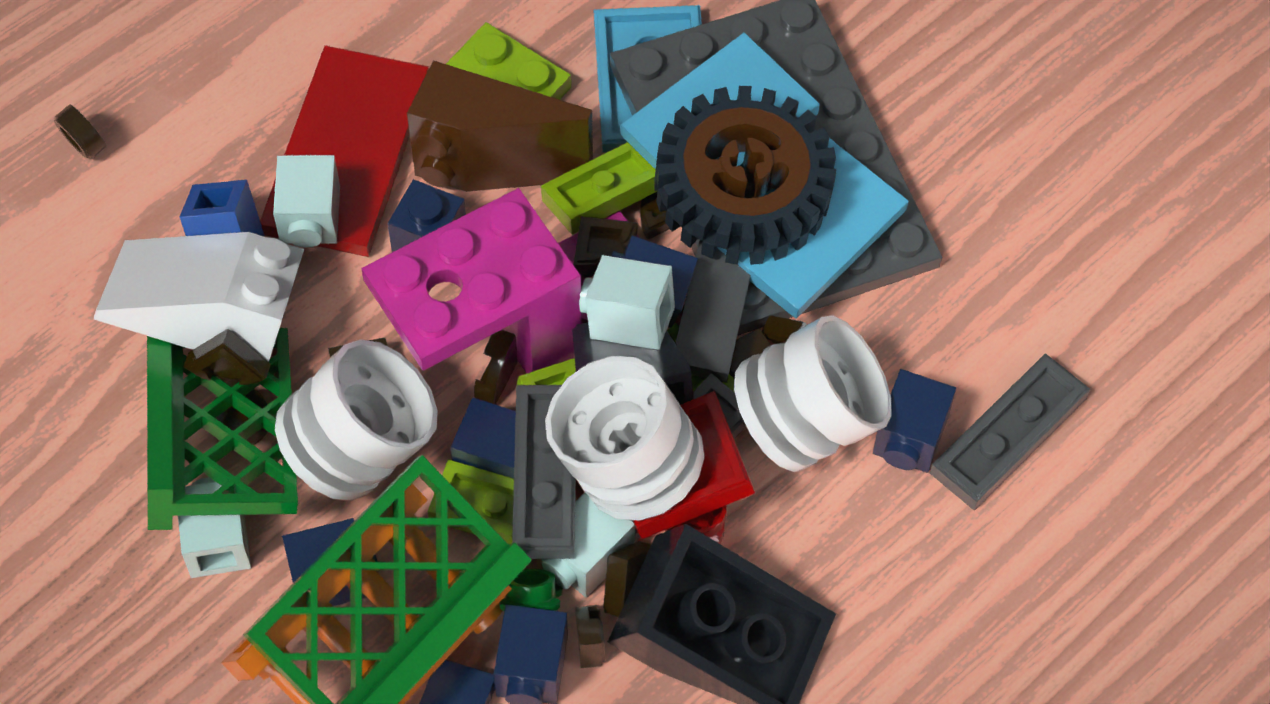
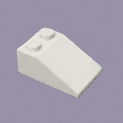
M251 232L125 240L95 311L94 320L192 350L226 329H230L269 362L304 249L286 244L276 238L263 237Z

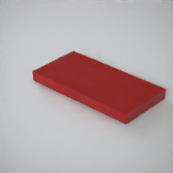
M324 45L284 156L335 155L340 182L337 243H320L317 245L318 247L369 257L410 137L407 112L429 70V66ZM275 178L260 222L264 235L279 238L273 215Z

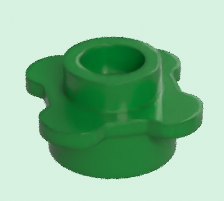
M523 569L509 584L512 589L505 596L506 598L500 601V609L505 611V605L556 611L561 607L560 599H557V597L563 595V588L555 584V575L547 570Z

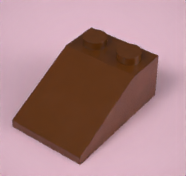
M434 60L407 112L415 176L422 177L427 183L436 187L445 188L450 186L470 192L543 185L593 160L591 109Z

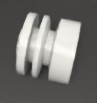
M833 315L821 317L792 333L786 343L771 345L765 348L762 354L753 355L742 361L735 372L734 391L737 404L750 435L764 454L779 467L792 472L806 469L817 463L819 459L835 454L840 445L846 446L856 443L887 426L892 416L891 395L887 380L875 354L853 327L846 321Z
M360 339L343 345L321 366L314 377L308 378L299 390H296L287 398L277 411L275 433L280 452L293 472L308 486L332 499L353 501L368 495L378 486L380 481L385 480L391 475L397 465L406 462L429 441L437 427L438 410L432 390L412 363L401 353L380 342Z
M610 356L594 361L568 377L553 396L545 419L547 441L557 457L572 476L577 479L599 510L616 519L639 521L660 515L683 500L698 480L704 461L702 436L652 365L636 357Z

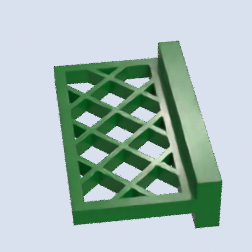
M288 328L279 329L274 344L276 355L269 360L271 365L267 378L249 385H239L238 382L233 387H230L214 375H212L211 381L184 368L187 356L183 354V348L186 347L147 336V530H172L173 516L297 514V477L280 452L279 444L277 443L264 453L246 440L261 428H264L276 437L275 417L277 416V411L287 398L292 395ZM183 372H184L186 375H188V376L185 377L184 379H183ZM200 385L218 396V398L203 409L185 397ZM259 385H262L278 396L263 409L245 397V395ZM231 406L249 418L234 431L215 419ZM184 416H186L187 418H189V419H188L187 421H185V422H184ZM201 428L220 440L205 453L200 452L185 441ZM232 450L251 462L249 466L236 476L216 463ZM280 459H282V465L278 463ZM185 460L190 463V464L187 465L186 467H185ZM265 472L283 485L284 493H258L249 487L248 484ZM202 473L221 485L212 494H185V486Z
M421 455L254 622L243 636L310 704H334L318 688V661L350 660L351 688L336 704H398L532 559L515 542L507 544L439 471ZM418 477L436 494V518L405 517V490ZM393 503V517H379ZM448 507L459 518H448ZM370 526H393V562H362V534ZM405 526L436 527V562H405ZM448 527H468L484 543L485 547L470 563L448 562ZM350 547V562H335ZM327 570H350V607H318V579ZM362 570H394V607H362ZM405 571H436L437 597L428 607H406ZM448 571H461L448 585ZM306 592V607H291ZM283 615H306V653H283L265 633ZM318 615H350L351 653H318ZM362 615H394V643L385 652L362 653ZM406 615H419L406 629ZM362 660H377L362 675ZM292 661H306V675Z

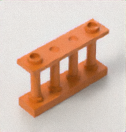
M413 483L405 490L406 518H417L415 513L428 501ZM393 503L379 517H393ZM370 526L362 534V562H376L372 557L388 541L393 546V526ZM405 526V550L416 562H436V546L417 526ZM350 547L335 562H350ZM327 570L318 579V607H334L329 601L345 585L350 589V570ZM362 570V593L375 607H394V589L376 570ZM426 571L436 582V571ZM448 571V585L460 571ZM509 585L398 704H405L472 631L476 634L483 632L500 616L503 610L500 609L499 602L512 589ZM306 592L291 607H306ZM283 615L265 634L283 653H291L286 646L301 630L306 633V615ZM318 615V637L334 653H351L350 632L333 615ZM384 615L394 626V615ZM406 615V629L419 615ZM246 638L221 662L238 681L254 680L258 675L263 680L270 677L295 704H310ZM362 646V653H369V652ZM351 660L342 661L351 670ZM362 660V675L377 660Z

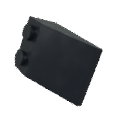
M684 524L655 536L607 642L660 673L736 704H799L836 613L691 526Z

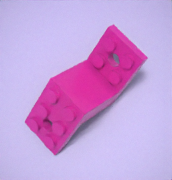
M519 188L361 268L365 284L422 371L500 330L516 335L517 361L526 374L575 358L572 330L578 324L588 322L587 313L580 311L581 289L584 280L595 275H580L573 265L578 233L557 243ZM621 211L605 218L627 221ZM443 282H451L462 289L461 293L450 301H438L429 295L431 288Z

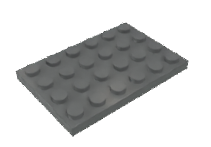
M779 0L610 53V67L633 116L742 33H745L820 103L814 131L825 127L831 140L909 201L906 211L802 314L940 268L943 257L815 0ZM747 183L745 198L751 197L753 183ZM700 239L691 246L695 257ZM749 281L738 335L764 327L768 317L771 315L787 319L793 317Z

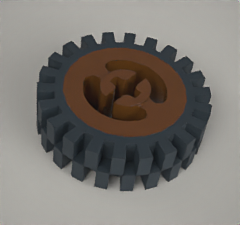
M739 86L737 100H730L727 87L715 89L713 104H710L705 95L701 94L693 98L691 112L682 106L675 113L674 125L668 122L663 130L662 143L659 142L655 171L656 202L660 212L666 211L665 223L673 232L682 227L680 241L690 248L698 239L702 240L701 255L713 259L717 247L727 249L725 263L737 265L740 252H749L750 265L763 264L766 250L771 251L776 261L787 257L789 243L797 251L806 245L809 232L815 236L821 227L823 216L826 217L836 177V169H834L836 161L834 147L828 148L830 136L825 127L814 131L817 117L808 109L798 118L796 113L799 102L789 96L781 108L774 106L776 91L764 88L761 102L752 101V86ZM739 152H745L743 166H737ZM747 183H753L750 198H745ZM777 189L774 192L767 195L769 190Z

